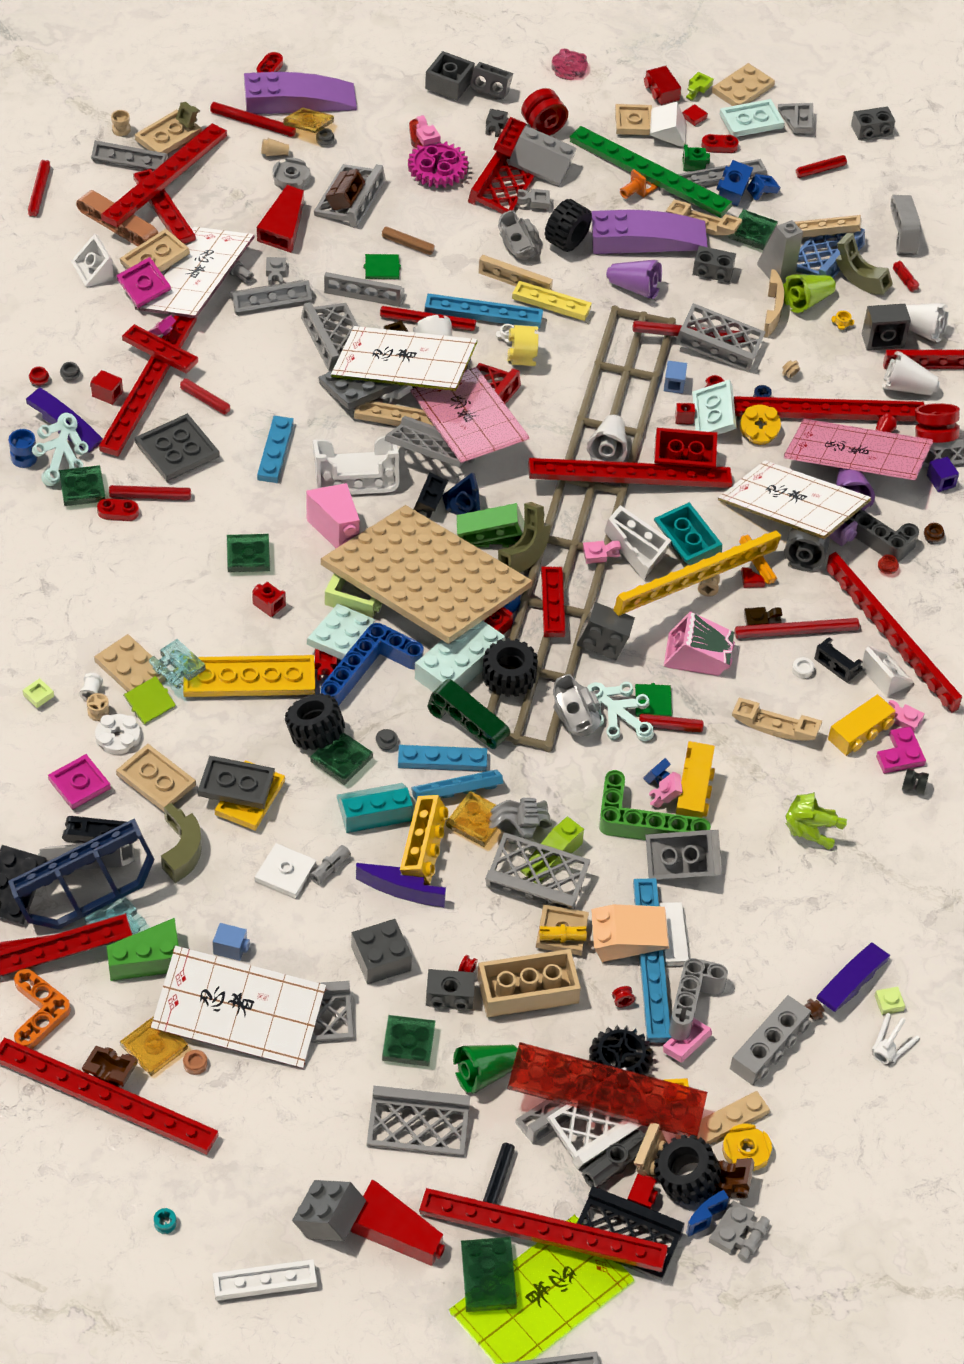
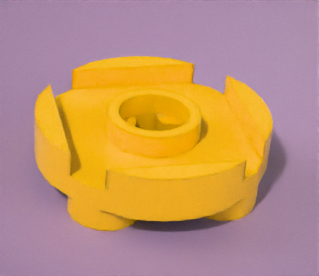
M766 405L748 407L740 421V430L743 436L745 435L751 443L757 445L770 443L777 437L781 428V420L777 410ZM762 421L765 425L760 429L755 423Z
M738 1124L732 1127L725 1136L722 1151L728 1163H736L737 1159L753 1158L755 1162L753 1171H756L767 1165L772 1151V1143L768 1134L765 1131L761 1132L759 1129H756L755 1125ZM747 1143L753 1149L750 1152H746L742 1149L743 1144Z

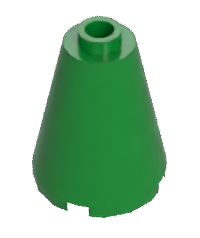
M513 1044L461 1046L456 1048L453 1057V1064H458L459 1072L455 1073L456 1078L465 1092L476 1093L519 1068L523 1056L521 1050Z

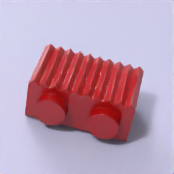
M667 65L646 71L644 85L651 90L652 97L657 99L660 105L680 100L681 86L673 77Z

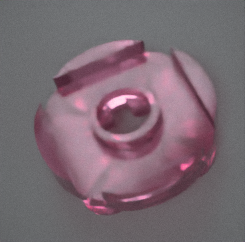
M564 48L553 57L551 68L555 71V75L561 79L574 80V77L577 76L581 78L587 72V56L583 53L569 51Z

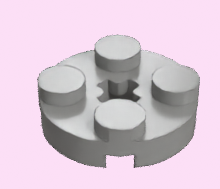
M286 158V162L282 163L278 161L273 167L274 184L277 187L283 188L286 185H290L302 190L303 186L310 180V168L306 166L303 160L297 158Z

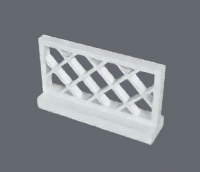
M624 1067L546 1119L573 1157L572 1163L579 1169L605 1152L610 1145L620 1142L636 1129L638 1130L652 1121L660 1113L655 1105L653 1107L650 1105ZM621 1075L627 1082L626 1091L614 1089L615 1079ZM598 1090L609 1092L607 1104L595 1101ZM613 1093L625 1096L624 1108L611 1105ZM629 1098L638 1099L643 1108L638 1111L628 1109ZM578 1103L590 1104L588 1116L576 1113ZM594 1106L607 1108L605 1120L592 1117ZM610 1110L623 1112L622 1122H610ZM560 1115L571 1117L569 1129L560 1127L555 1118ZM575 1118L587 1121L586 1133L573 1130ZM591 1122L604 1125L602 1135L590 1134ZM572 1134L585 1137L584 1145L578 1151L571 1143Z

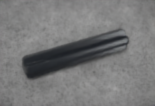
M507 1142L502 1144L483 1199L484 1202L497 1204L514 1154L515 1146Z

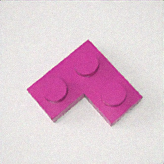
M911 726L890 730L889 736L894 748L877 751L876 758L883 774L925 766L926 763L924 754Z

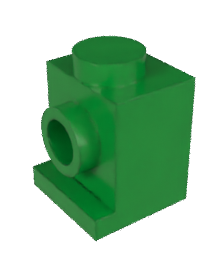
M684 144L682 156L683 171L706 169V164L710 163V153H706V148L688 147V144Z

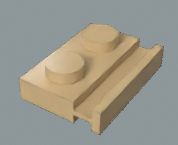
M650 1123L635 1158L634 1165H637L636 1170L640 1175H647L653 1178L656 1176L654 1161L658 1159V1151H663V1145L667 1142L662 1130H659L660 1124Z

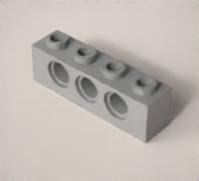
M787 995L732 1057L730 1070L751 1085H754L758 1079L763 1080L769 1071V1066L772 1063L777 1064L783 1055L784 1049L786 1047L790 1049L795 1043L799 1032L804 1033L811 1023L809 1021L811 1010Z

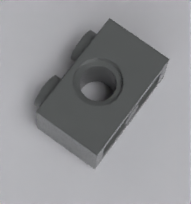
M428 969L426 1006L434 1008L451 1007L458 1010L473 1009L475 973Z

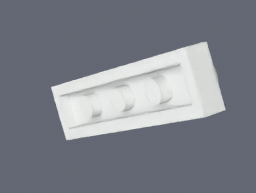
M313 1259L213 1273L216 1301L317 1287Z

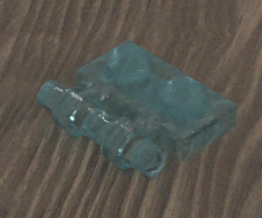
M178 639L160 650L161 659L158 660L155 656L149 659L153 670L158 674L161 673L165 677V681L171 686L174 685L177 689H180L184 684L179 679L182 676L189 681L206 670L205 663ZM171 664L175 669L170 671L167 666Z
M126 897L95 911L85 918V923L89 925L126 913L133 935L138 933L140 928L147 924L142 916L137 920L132 918L137 914V909Z

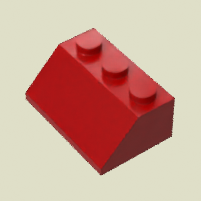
M657 427L654 444V463L716 468L718 432Z

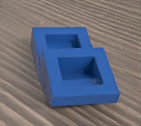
M724 1190L710 1197L694 1212L687 1225L686 1234L688 1237L709 1228L712 1215L726 1209L729 1197Z

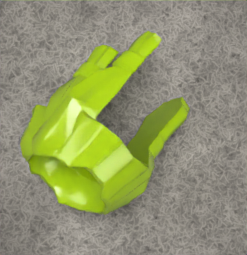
M815 792L797 795L785 816L787 820L785 824L789 828L791 835L814 841L823 845L828 850L833 848L835 839L820 834L817 827L836 826L843 830L847 825V819L838 817L835 810L824 809L818 806Z

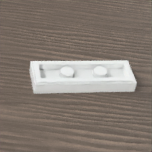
M682 902L659 903V906L665 907L669 949L663 950L665 966H682L689 959Z

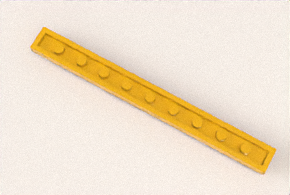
M777 530L768 534L765 533L754 540L734 546L722 553L719 552L715 556L702 559L693 565H687L681 570L670 572L664 577L656 578L630 591L622 592L616 598L613 611L620 616L776 551L782 535Z

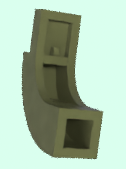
M846 233L837 243L840 255L836 258V262L841 272L852 284L861 290L872 294L884 295L893 285L889 268L875 267L867 263L858 251L854 233Z
M533 502L524 503V531L521 538L513 546L498 550V560L519 573L534 565L547 546L551 525L544 523V506Z
M170 803L164 807L165 821L181 839L175 847L161 855V864L166 874L174 883H177L192 872L200 859L202 850L201 830L193 813L185 816L180 808L177 809Z

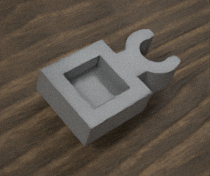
M523 189L518 190L517 204L525 205L530 203L531 208L549 209V190L531 189V192Z
M267 257L266 276H268V285H272L273 281H278L279 284L283 283V277L286 276V258Z

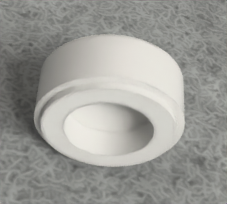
M805 657L797 658L793 663L792 672L798 678L807 679L813 675L814 663Z

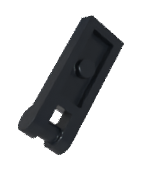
M68 816L62 839L66 842H74L75 840L88 842L126 823V821Z

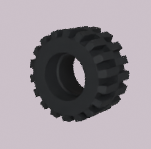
M565 199L550 215L545 227V239L563 251L569 252L574 250L589 231L592 222L591 211L572 199Z
M506 638V641L497 640V644L492 643L490 648L486 649L483 658L482 677L485 685L489 686V690L496 691L498 695L505 694V697H510V695L516 697L519 696V693H527V689L531 690L533 683L536 682L537 654L534 653L532 646L528 647V643H521L519 639H515V641L510 638ZM504 666H514V667H516L517 669H506V668H503V667H504Z
M319 693L317 695L304 696L299 701H295L293 706H290L287 709L288 712L285 713V722L293 743L304 750H316L317 748L321 749L331 745L344 732L345 722L336 699L328 694L323 695V693Z
M681 1135L680 1139L674 1137L671 1139V1143L668 1144L666 1142L663 1145V1151L659 1150L657 1153L658 1159L654 1161L656 1166L654 1169L655 1174L664 1191L670 1198L673 1197L676 1202L680 1203L683 1200L684 1204H690L691 1200L695 1203L700 1202L699 1199L702 1197L704 1199L708 1198V1193L710 1191L714 1192L716 1190L715 1184H719L721 1180L719 1177L721 1175L720 1164L711 1146L708 1143L706 1144L705 1140L701 1137L697 1139L695 1135H691L689 1138L686 1135ZM698 1163L693 1172L687 1175H678L680 1169L685 1165Z

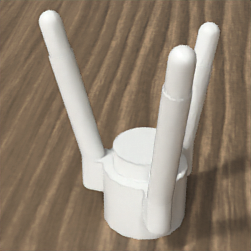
M890 1013L886 1014L876 1043L871 1049L873 1057L883 1064L895 1063L901 1054L920 1039L919 1036H915L896 1052V1045L893 1040L905 1022V1018H901L889 1038L882 1041L891 1016Z

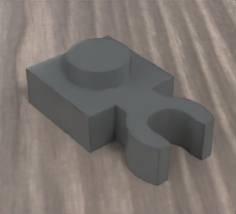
M490 109L486 119L485 134L488 135L490 131H494L495 137H498L500 129L505 127L508 112Z

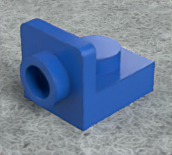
M755 174L747 187L748 192L755 200H759L763 192L777 194L781 189L772 176Z

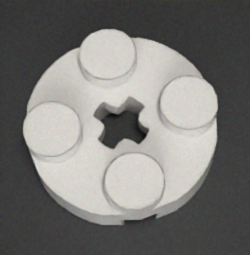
M123 714L104 715L95 730L96 742L108 754L122 755L128 753L129 749L133 746L136 747L140 741V728L136 723L135 717ZM121 732L123 734H120L119 737H115V734L113 733Z

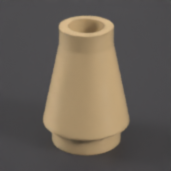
M270 138L263 139L261 154H266V156H288L289 144H284Z

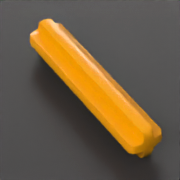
M748 534L743 535L739 543L744 544L752 540V538ZM764 556L752 560L766 584L775 583L777 576Z

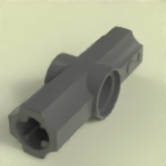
M636 1129L619 1143L610 1145L605 1154L582 1171L585 1182L590 1187L598 1188L612 1176L623 1173L626 1165L636 1158L645 1133L642 1130ZM613 1157H617V1158H619V1159H621V1160H620V1161H616V1160H613L612 1158H613Z

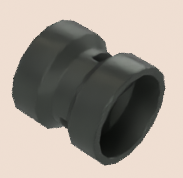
M907 768L902 789L907 791L912 789L918 794L924 795L929 773H916L914 769Z

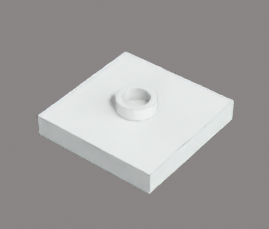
M275 843L257 872L255 882L296 899L309 878V874L315 868L316 859Z

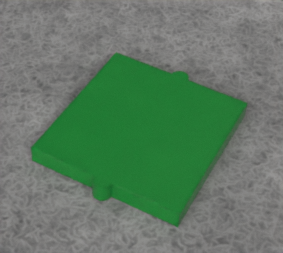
M365 254V264L363 265L365 279L399 280V270L401 269L399 254Z
M655 683L635 684V699L640 694H645L649 698V706L646 709L635 708L636 717H639L640 714L672 717L671 685H655ZM644 699L639 701L640 704H644L646 702V700Z

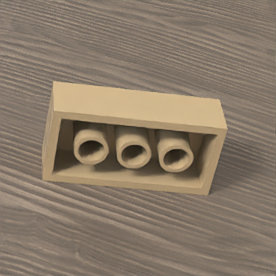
M571 949L478 963L477 979L486 1017L579 1003L581 987Z

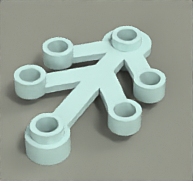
M70 413L61 414L57 419V423L49 426L42 425L37 430L38 436L42 439H46L51 433L60 431L58 438L46 443H36L32 447V453L37 457L55 448L50 468L44 471L41 476L42 482L47 486H53L60 480L58 469L63 453L72 472L78 473L83 469V462L76 459L67 442L68 435L74 443V450L78 455H83L88 451V444L81 441L75 430L77 428V420ZM42 429L46 430L47 434H44ZM79 445L83 447L84 451L80 450ZM74 463L78 465L79 469L75 468Z
M598 682L587 686L589 691L599 690V693L595 694L601 706L602 703L608 708L609 726L607 728V736L610 739L615 740L620 737L617 715L636 729V735L639 740L649 741L654 736L653 726L648 722L639 721L625 710L628 708L646 709L649 706L647 695L640 694L636 699L612 700L608 697L614 695L628 697L632 695L633 686L630 682H623L620 686L605 687ZM629 687L630 690H629V691H623V688ZM642 699L646 700L644 704H640L639 701ZM600 709L598 712L601 718L600 726L604 724V717ZM642 728H648L645 732L641 731ZM616 730L617 733L612 735L610 731Z

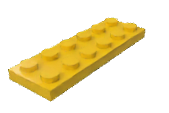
M314 655L184 657V697L315 695Z

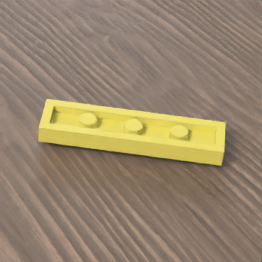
M522 281L518 282L512 293V299L583 321L586 320L592 306L591 302Z

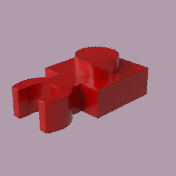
M315 648V669H318L317 679L321 680L323 674L330 675L336 668L337 657Z

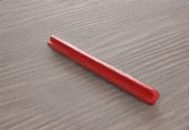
M635 320L632 330L637 333L678 337L683 325ZM687 326L690 329L698 331L695 326ZM725 329L718 330L720 336L728 335ZM713 332L706 333V335L716 338ZM743 336L736 338L738 343L746 342Z
M858 618L746 625L736 626L734 634L735 638L742 639L854 631L859 629L860 623Z

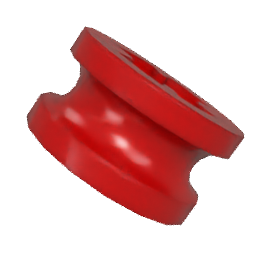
M466 954L461 961L458 971L474 973L478 959H470V956Z
M621 986L612 992L615 1006L626 1007L635 1001L630 986Z

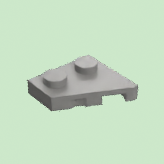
M813 103L778 104V112L794 133H812Z

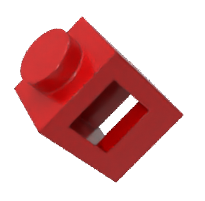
M269 582L263 585L257 584L252 591L253 605L268 616L273 617L286 606V592L278 590Z
M502 607L483 621L504 635L512 627L513 613Z
M637 1174L627 1200L651 1209L658 1194V1191L654 1190L657 1181L651 1176Z

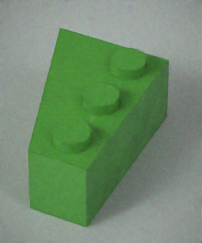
M517 503L457 515V535L476 547L489 548V544H502V548H508L509 545H514L519 541L524 531V519Z
M175 918L108 945L107 955L110 981L167 974L174 948L178 946Z

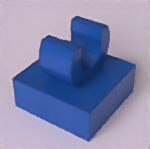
M664 758L643 779L648 784L656 780L659 785L660 781L670 775L669 772L665 771L671 765L670 762Z

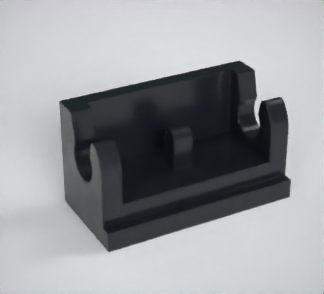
M429 472L413 510L419 513L424 511L426 513L425 517L430 518L432 512L436 511L449 480Z
M828 637L821 644L817 645L814 659L848 683L862 671L863 666L861 664L863 661L860 659L855 662L850 660L831 644L833 639Z

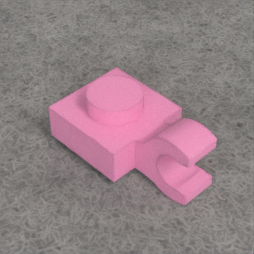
M424 115L416 117L419 124H416V136L421 144L426 146L440 142L441 136L434 125L428 126Z
M604 541L583 543L586 564L607 562V557L620 556V541H612L607 545L604 544Z

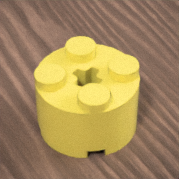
M514 325L513 328L509 329L508 341L512 342V348L508 349L507 361H511V365L536 366L533 358L537 357L538 334H535V331H538V326Z

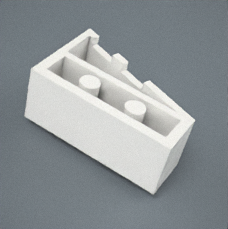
M621 505L608 519L604 530L612 541H620V552L643 580L666 554L671 543L668 537Z

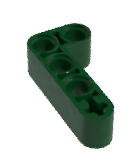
M446 679L432 692L427 704L429 712L439 719L446 713L449 714L487 747L496 749L510 735L509 727L453 680Z

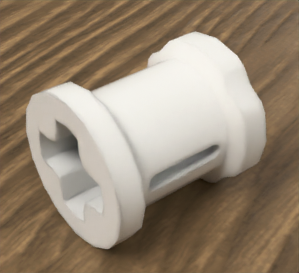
M96 673L85 674V684L81 688L79 696L87 701L90 695L98 693L99 687L103 684V678Z

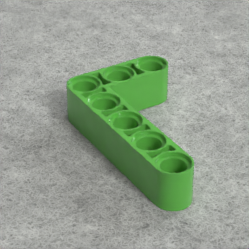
M611 770L606 774L599 821V830L603 834L646 840L645 835L710 830V823L704 818L622 808L625 776L618 770Z

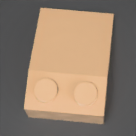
M613 904L591 909L594 949L602 962L669 949L665 907Z

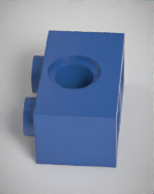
M732 160L730 167H725L722 175L725 177L724 180L720 179L716 189L719 191L718 195L732 201L733 205L739 206L750 180L753 167Z

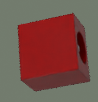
M677 403L675 424H694L695 403Z

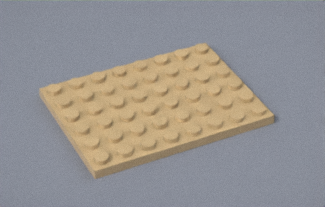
M404 505L321 558V565L447 644L532 587V580L407 505Z

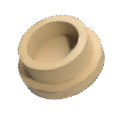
M791 360L782 367L783 376L792 378L800 370L799 362L797 360L793 362Z

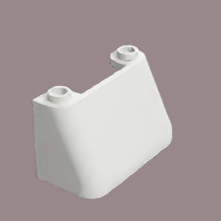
M385 436L376 440L374 452L334 454V448L330 441L324 439L313 440L317 488L347 483L350 494L395 491L400 482L397 445L384 441Z

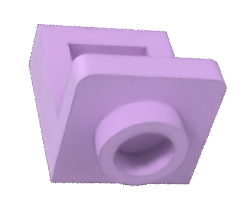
M842 521L828 532V536L837 544L843 546L848 541H853L856 537L858 523L853 521L848 525Z

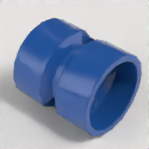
M27 429L13 431L8 439L11 461L20 468L31 467L38 458L32 453V447L36 444L35 435Z

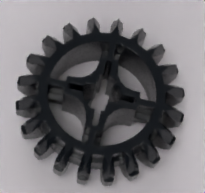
M616 1025L614 1030L607 1027L605 1033L600 1031L598 1037H594L589 1048V1062L592 1064V1071L597 1072L598 1078L604 1076L608 1078L625 1067L635 1083H637V1080L642 1081L645 1075H648L650 1072V1067L653 1064V1050L650 1048V1041H645L644 1034L637 1035L638 1031L636 1028L633 1031H629L627 1025L624 1029H620L618 1025ZM623 1051L622 1059L619 1061L620 1053ZM622 1075L615 1079V1087L618 1083H622L624 1088L627 1086V1082Z

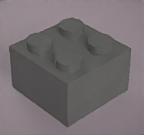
M442 51L426 71L425 89L458 101L471 83L475 63Z
M906 303L867 306L861 333L866 350L905 348L911 322Z
M595 602L582 625L577 646L601 654L606 658L617 660L630 637L635 617L628 614L618 616L612 608Z
M396 919L351 932V948L367 985L411 971L412 955Z
M314 1180L292 1221L308 1239L345 1241L366 1199L351 1182Z

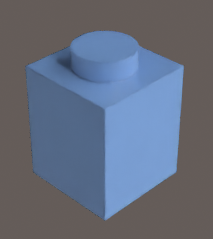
M667 362L664 383L665 392L683 394L687 363Z
M220 923L213 939V954L240 961L243 953H247L250 945V939H247V929Z

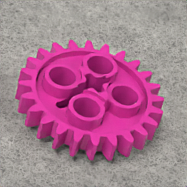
M447 141L444 144L438 142L437 144L423 147L417 145V150L412 149V153L409 154L408 171L411 172V177L416 176L415 181L422 180V185L427 182L429 187L435 184L436 188L439 185L446 188V184L453 186V181L459 183L460 179H464L468 169V156H465V151L460 152L461 147L454 148V143L449 146Z

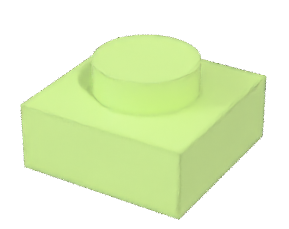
M40 678L22 690L23 696L36 708L54 697V691Z
M898 987L876 990L874 996L881 1015L904 1011L905 1004Z

